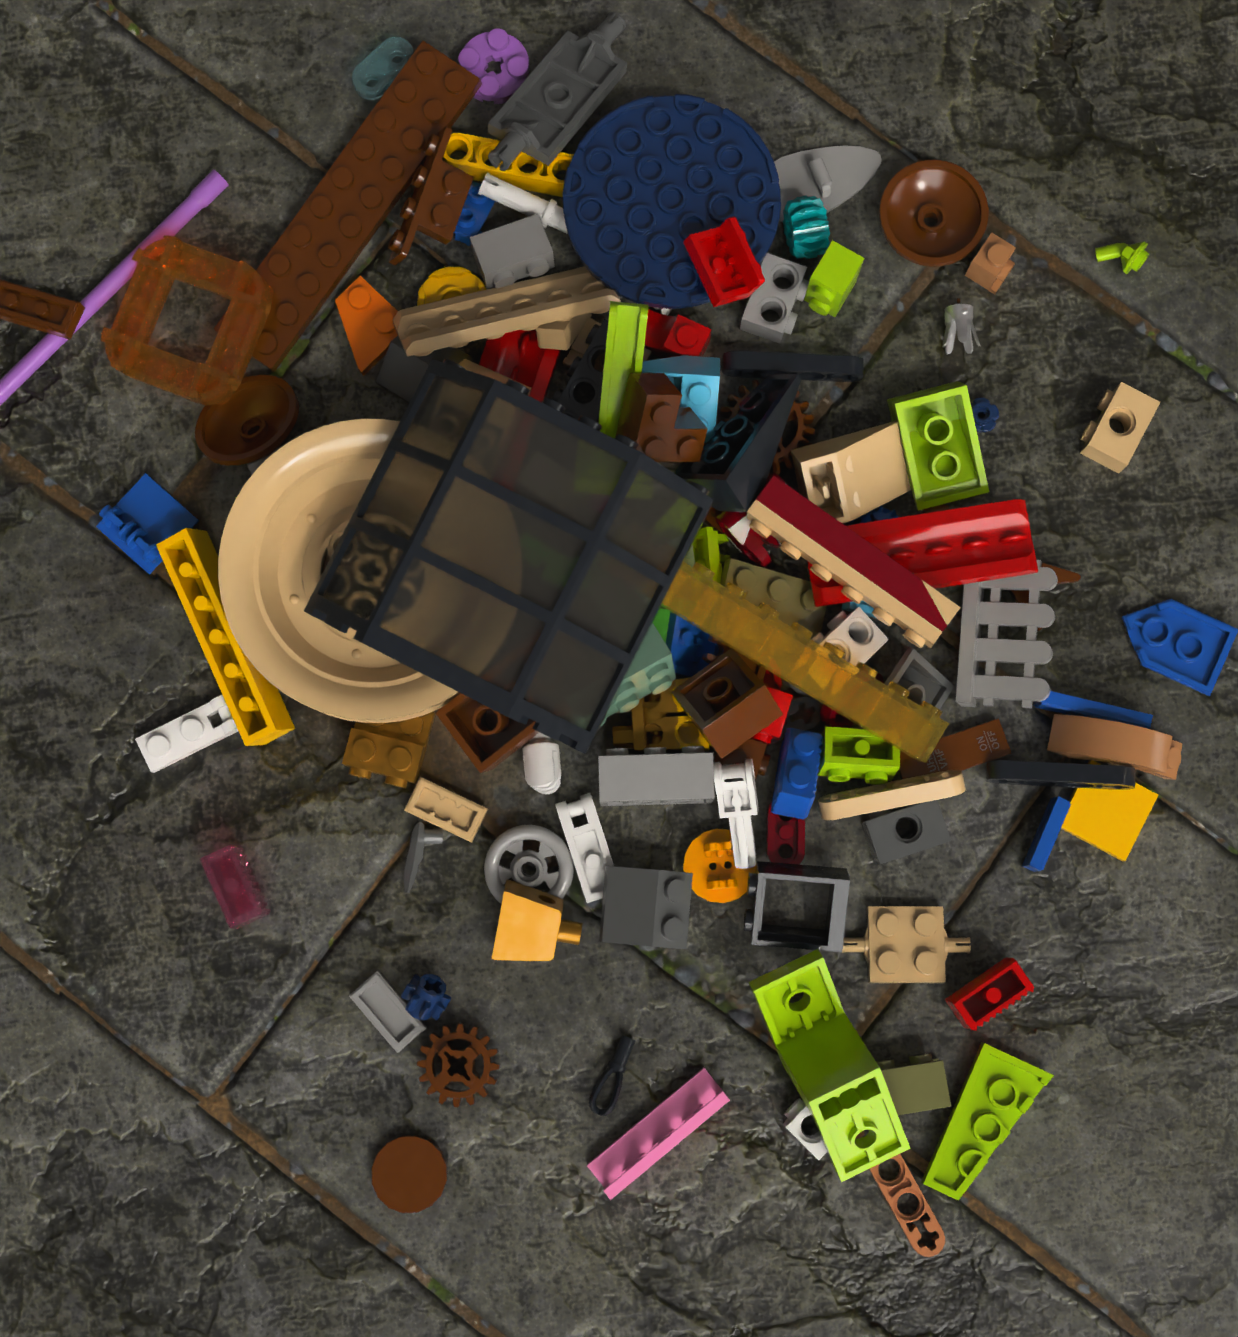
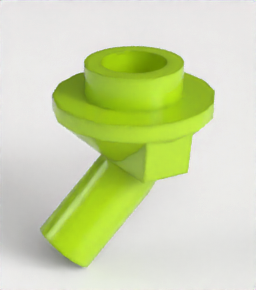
M1145 241L1130 245L1115 243L1095 248L1097 261L1101 262L1121 257L1122 269L1125 274H1128L1131 269L1137 272L1149 256V253L1145 251L1148 243Z

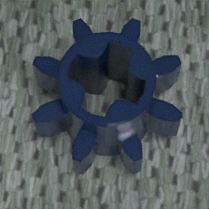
M415 974L401 994V998L408 1000L405 1010L418 1020H427L431 1016L438 1020L451 1000L449 995L444 994L446 992V983L434 974H425L421 978Z

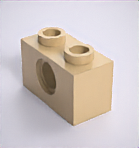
M1123 382L1113 391L1107 389L1097 406V409L1102 411L1097 422L1091 420L1080 440L1086 442L1080 454L1119 474L1129 464L1161 402ZM1115 419L1120 421L1124 427V433L1114 432L1109 425V420Z

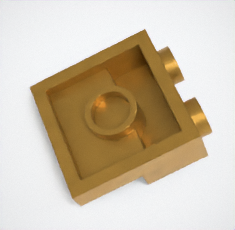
M435 711L405 721L390 723L355 722L354 728H351L342 761L343 765L350 767L348 774L370 779L372 773L386 776L384 783L401 788H406L408 782L417 784L436 715Z

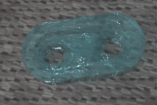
M401 37L386 39L356 66L352 74V81L360 97L366 100H376L383 96L414 53L411 44L406 39ZM395 56L403 57L400 63L391 62ZM369 80L378 81L374 87L366 86Z

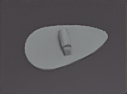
M831 146L800 151L774 161L779 176L781 195L779 221L782 222L784 220L783 210L787 201L794 200L796 197L807 195V197L816 196L820 198L827 213L850 199L874 177L882 161L879 152L861 146Z

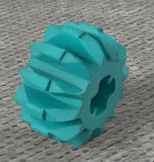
M816 196L796 197L794 200L787 201L783 210L784 220L782 222L784 224L786 245L789 247L793 257L795 256L797 259L816 258L817 255L825 254L830 244L827 210L824 208L821 199Z

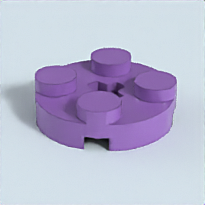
M500 28L473 37L458 56L459 65L481 79L482 85L473 98L482 102L486 100L494 101V104L506 103L529 75V57L526 49L518 39L508 35L505 30ZM491 61L501 62V73L497 75L494 71L487 73L485 70L488 68V63Z

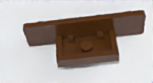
M447 126L436 135L432 133L424 146L423 153L427 157L424 165H420L413 176L411 184L415 186L412 198L408 197L401 209L400 217L404 219L400 230L397 229L394 232L388 245V249L392 251L389 263L395 266L407 257L416 230L445 245L452 240L474 177L442 161L453 130Z

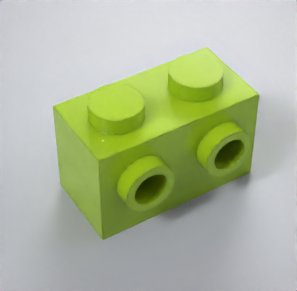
M825 726L821 734L824 738L821 747L822 752L820 754L818 776H827L828 780L833 782H846L850 778L865 779V782L868 784L881 785L892 781L900 768V732Z

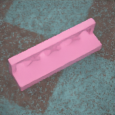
M703 1067L591 1160L587 1167L602 1184L604 1193L611 1200L728 1103L730 1099Z

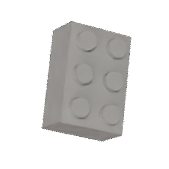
M703 746L682 747L681 754H667V748L665 747L644 748V755H629V749L616 748L606 749V756H598L600 806L712 803L715 799L713 753H705Z

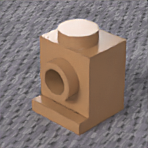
M991 232L972 260L965 276L995 295L1015 265V262L1010 260L1016 247Z

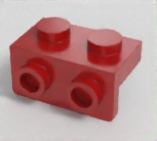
M735 216L727 218L717 228L691 234L683 241L713 307L748 298L765 282L761 266L756 261L747 242L746 234Z

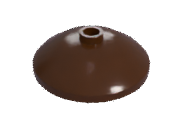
M942 160L919 161L900 170L886 186L879 207L880 226L889 245L903 258L913 263L930 267L950 265L968 256L981 241L989 216L987 198L979 182L962 167ZM932 218L935 220L936 225L928 226L925 224L924 219Z
M255 375L237 380L215 394L201 411L195 427L196 443L209 460L221 465H242L262 459L275 451L291 433L298 418V398L292 387L285 380L276 376Z

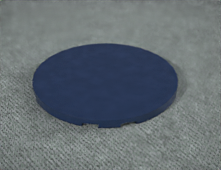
M692 95L647 96L628 102L609 112L586 133L578 144V149L567 168L564 180L563 213L565 226L570 242L582 264L602 285L614 290L617 295L638 304L665 309L694 307L711 302L683 241L691 234L717 228L727 218L733 216L737 218L740 227L745 232L747 242L756 261L761 264L776 235L780 218L781 195L779 176L773 158L761 137L746 121L728 108L723 109L705 101V98Z

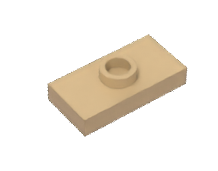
M420 777L404 811L472 843L488 809Z

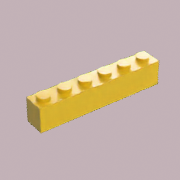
M185 528L156 544L245 746L265 745L294 730L295 726L278 689L252 665L232 634L220 597L218 555L208 532Z

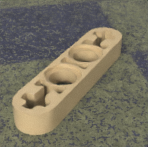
M947 770L891 781L881 785H872L828 794L819 798L818 804L823 820H837L948 798L962 794L966 788L961 770Z

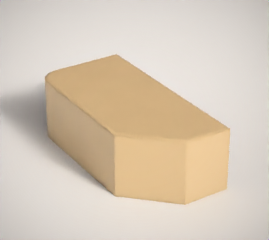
M592 313L576 316L573 320L565 322L555 321L540 325L536 329L538 346L544 349L568 350L583 329L587 319L592 316Z

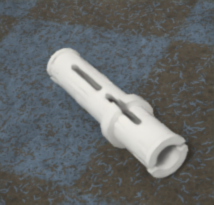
M488 172L486 173L485 180H483L478 192L479 195L490 198L529 217L538 214L544 228L548 225L568 234L563 208L557 205V201L551 199L549 202L490 175Z

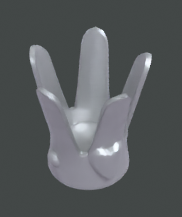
M957 298V304L945 308L946 330L942 347H945L946 354L952 352L957 329L958 340L964 344L965 351L971 354L973 352L971 330L977 345L980 346L972 322L974 317L973 306L960 304V298Z

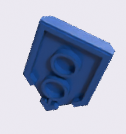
M1173 599L1122 616L1141 666L1202 694L1211 695L1238 633L1237 628Z

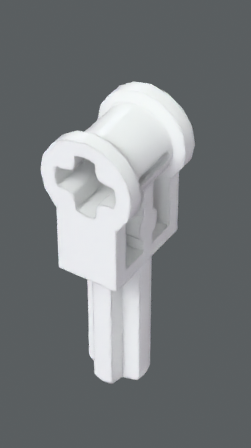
M752 758L746 759L744 763L729 765L714 762V782L720 818H729L734 864L736 868L740 869L752 868L756 866L757 859L751 815H758L759 810Z

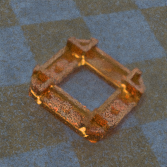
M164 235V239L153 242L144 250L138 248L133 255L132 260L137 263V267L111 329L104 327L102 330L101 341L105 343L106 354L111 366L129 378L198 404H226L241 384L269 316L273 289L261 274L242 260L237 262L184 243L177 237ZM174 280L231 300L205 364L196 363L148 345Z

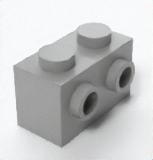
M538 214L470 237L472 252L486 289L512 285L515 281L528 276L538 277L555 267L553 250Z

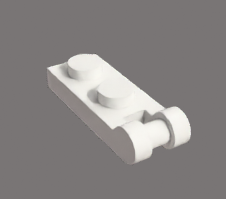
M220 695L210 702L135 740L150 772L155 773L238 732V729L223 695ZM219 713L223 723L214 727L210 717Z
M591 793L581 795L580 800L568 804L565 800L556 803L555 806L586 902L590 903L603 898L605 866H614ZM586 814L589 824L574 828L571 818Z

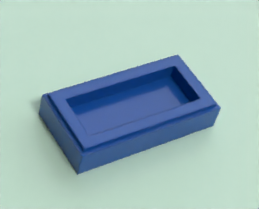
M1059 796L1050 799L1022 867L1033 872L1044 870L1070 808V801Z

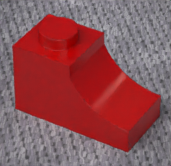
M648 309L645 348L660 358L683 355L703 357L710 343L712 329L680 314L677 317H673Z

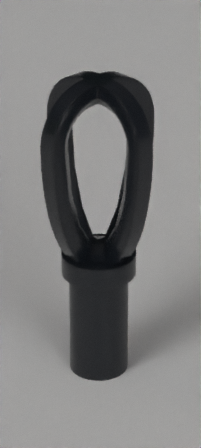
M624 1035L621 1036L613 1058L607 1065L608 1068L600 1076L591 1093L589 1107L593 1113L607 1116L614 1110L622 1087L623 1073L627 1069L625 1066L636 1042L635 1040ZM614 1072L616 1073V1083L611 1101L607 1108L600 1109L596 1106V1098L607 1078Z

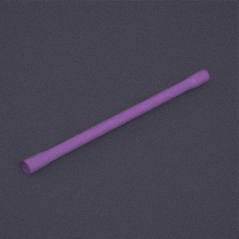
M213 169L169 216L80 301L85 310L74 333L200 210L207 207L229 186L216 170ZM47 333L0 379V406L68 339Z

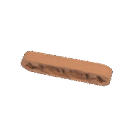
M864 1131L860 1132L855 1139L863 1137ZM901 1154L890 1158L896 1160L899 1165V1173L892 1180H884L880 1177L878 1172L880 1164L870 1168L869 1171L913 1249L924 1257H932L940 1253L945 1245L944 1232ZM904 1193H912L918 1199V1207L911 1214H903L898 1210L897 1201ZM925 1213L928 1215V1218L921 1219L922 1224L930 1233L936 1232V1235L932 1238L934 1245L929 1248L924 1243L918 1245L917 1241L921 1239V1233L917 1226L913 1224L908 1229L906 1225L907 1223L919 1220Z

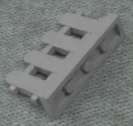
M1036 560L1038 573L964 584L956 702L961 707H976V699L978 698L983 699L984 706L994 707V699L1022 701V708L1032 709L1033 701L1040 702L1049 697L1051 692L1049 684L1042 678H1034L1035 664L1043 665L1048 663L1052 659L1053 650L1047 642L1037 641V628L1051 626L1055 621V612L1049 605L1039 604L1040 591L1054 589L1058 578L1054 570L1042 567L1041 560ZM984 589H991L990 602H983ZM1001 590L1029 591V603L1001 602ZM982 625L988 626V638H981ZM999 626L1027 627L1026 640L998 639ZM979 662H986L985 675H978ZM996 664H1024V677L996 676Z

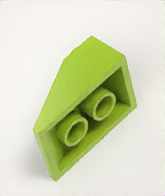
M956 381L887 399L892 422H898L909 483L918 511L989 492L967 385Z

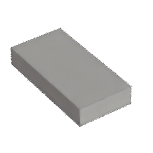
M379 970L349 995L352 1001L397 1053L427 1028L421 1020L412 1017L405 1010L406 1002Z

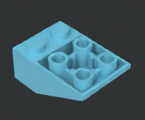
M683 355L643 361L642 373H665L682 394L679 407H690L708 428L704 443L715 436L713 428L716 426L720 358Z

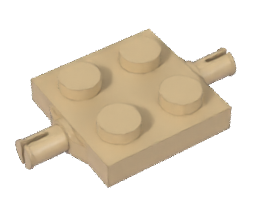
M868 906L866 908L867 928L864 936L844 937L843 944L855 945H843L842 953L864 952L868 963V983H945V961L948 953H970L971 946L956 945H968L971 942L970 937H947L944 929L942 906Z

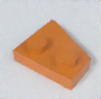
M360 275L335 299L357 367L364 376L386 355L390 342L398 336L393 324V318L398 311Z

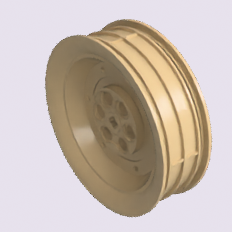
M355 419L325 425L300 435L271 454L255 470L235 499L225 523L218 557L219 589L225 616L233 636L252 665L272 685L299 703L332 717L362 723H390L420 717L442 708L460 694V692L355 640L353 637L356 630L349 627L347 633H343L324 623V621L304 612L314 589L400 421ZM416 425L407 441L410 445L449 460L457 446L441 435ZM468 454L462 466L492 480L486 470ZM400 455L367 521L381 528L389 529L392 533L409 540L443 471ZM456 477L421 546L520 596L522 585L521 546L516 524L507 502ZM362 532L355 542V552L347 558L339 576L347 579V590L341 595L329 593L327 597L328 600L355 614L358 605L364 601H370L376 605L403 552L388 544L377 546L372 543L371 536ZM421 560L416 570L408 571L399 590L405 589L413 594L411 605L400 609L391 604L380 627L481 677L491 668L505 647L513 629L518 609ZM372 565H378L380 572L384 574L382 579L376 577V583H370V579L364 574L366 569L372 570Z

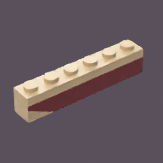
M776 476L771 478L747 511V518L752 521L749 524L752 530L766 539L769 535L776 538L782 543L779 548L795 560H798L800 556L812 564L810 570L826 582H829L831 578L843 586L841 592L857 604H860L862 600L874 608L872 614L878 620L888 626H891L893 622L905 630L903 636L919 648H922L925 644L931 649L961 608Z

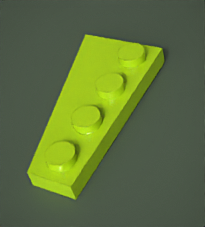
M981 1042L921 1183L959 1201L988 1163V1159L995 1149L1004 1142L1010 1134L1012 1127L1021 1115L1027 1112L1033 1104L1034 1098L1054 1075Z

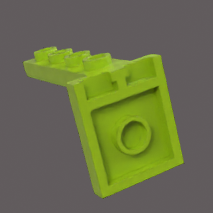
M610 301L598 423L602 426L600 432L612 438L616 436L630 373H642L648 318V305ZM578 438L574 492L611 496L628 462ZM639 469L626 497L650 499L651 477Z

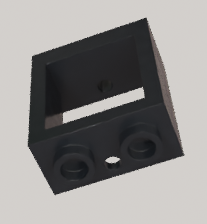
M757 861L756 873H749L747 895L753 896L752 909H745L744 931L750 932L751 945L842 952L850 887L847 868ZM766 879L830 884L825 930L762 924Z

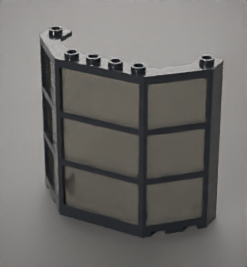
M432 359L304 612L324 621V623L343 633H347L349 627L356 630L353 637L355 640L517 722L526 725L530 718L536 721L532 729L587 754L713 505L714 499L708 496L710 491L705 487L692 481L686 482L653 459L636 450L638 443L618 433L615 438H612L600 432L602 426L594 420L582 415L576 420L564 414L566 408L558 402L544 397L543 401L540 402L528 396L530 390L516 381L508 379L506 384L496 379L468 371L449 359H445L444 362Z

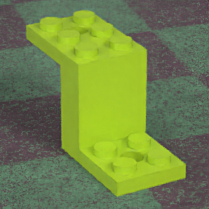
M816 949L750 981L749 985L779 1058L815 1120L840 1181L843 1182L910 1149L881 1069L846 1016L820 951ZM804 992L802 999L789 1003L793 995ZM869 1130L866 1136L855 1139L860 1132Z

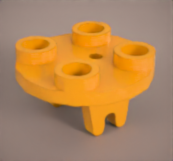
M717 828L703 832L691 842L684 855L683 871L693 873L692 890L697 896L709 902L726 903L739 899L747 892L749 873H756V866L749 869L736 868L730 830ZM725 862H730L731 868L726 869L724 867ZM711 863L716 864L715 870L710 869L709 865Z

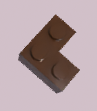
M630 373L616 434L624 435L638 443L636 450L656 462H700L708 428L690 407H679L682 394L665 373Z

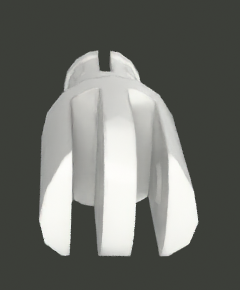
M538 733L522 748L525 780L537 792L552 794L557 791L561 784L559 745L552 741L551 737Z

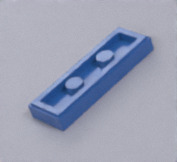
M1053 691L1050 692L1046 700L1033 702L1035 708L1051 712L1116 721L1147 729L1151 728L1153 718L1151 714Z

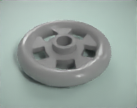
M520 825L503 832L491 844L484 863V875L487 886L495 899L501 904L505 889L504 884L511 877L515 882L531 888L545 881L550 888V891L547 893L563 899L570 888L574 873L573 859L565 842L551 830L537 825ZM523 840L539 841V852L533 850L523 851ZM505 851L516 855L509 869L499 865ZM556 856L559 871L548 873L545 857ZM526 862H531L536 866V872L528 875L523 872L522 865Z

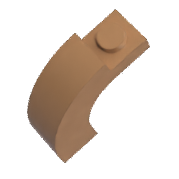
M1054 714L1047 750L1071 759L1101 761L1133 767L1163 779L1176 780L1178 767L1181 763L1182 743L1172 740L1173 736L1135 725L1084 716Z

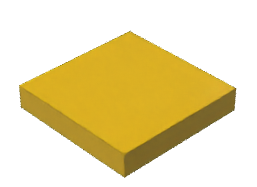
M1093 760L1088 762V764L1101 765ZM1135 783V788L1130 790L1075 788L1069 799L1071 805L1061 829L1121 861H1126L1158 794Z

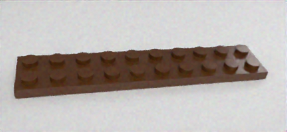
M422 41L214 327V330L272 372H275L410 186L418 167L424 165L427 155L423 153V149L429 136L432 133L436 135L445 126L451 128L481 87V79L425 41Z

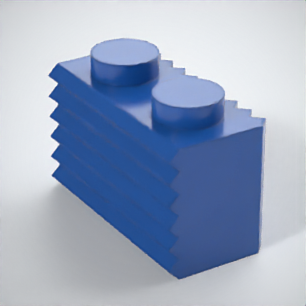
M788 728L786 730L779 751L771 812L773 814L802 820L808 817L817 790V774L819 772L821 747L824 738L821 734L795 728Z

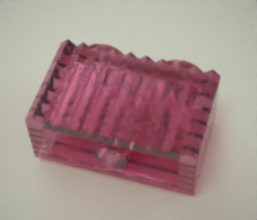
M234 845L226 846L200 859L230 929H238L267 916L271 910L266 908L267 902L263 901L264 895L260 894L262 889L257 887L259 882L254 881L256 875L251 874L253 869L248 867L250 862L245 860L247 855L242 853L244 848Z

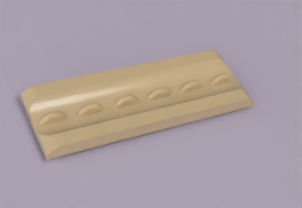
M584 266L513 283L501 288H491L402 309L393 318V324L406 356L414 355L420 357L429 355L434 350L446 347L460 348L466 346L471 341L484 338L497 339L505 333L517 330L531 331L537 329L542 324L555 321L565 322L573 320L576 316L588 313L602 314L609 311L610 301L621 302L614 290L602 285Z

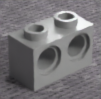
M767 253L761 265L765 282L750 296L741 320L740 330L780 344L784 333L791 335L798 314L792 312L796 300L803 302L809 281L804 279L807 270L806 266ZM783 277L788 279L792 286L788 289H780L773 281ZM766 310H773L778 313L780 319L776 322H768L763 319L761 313Z

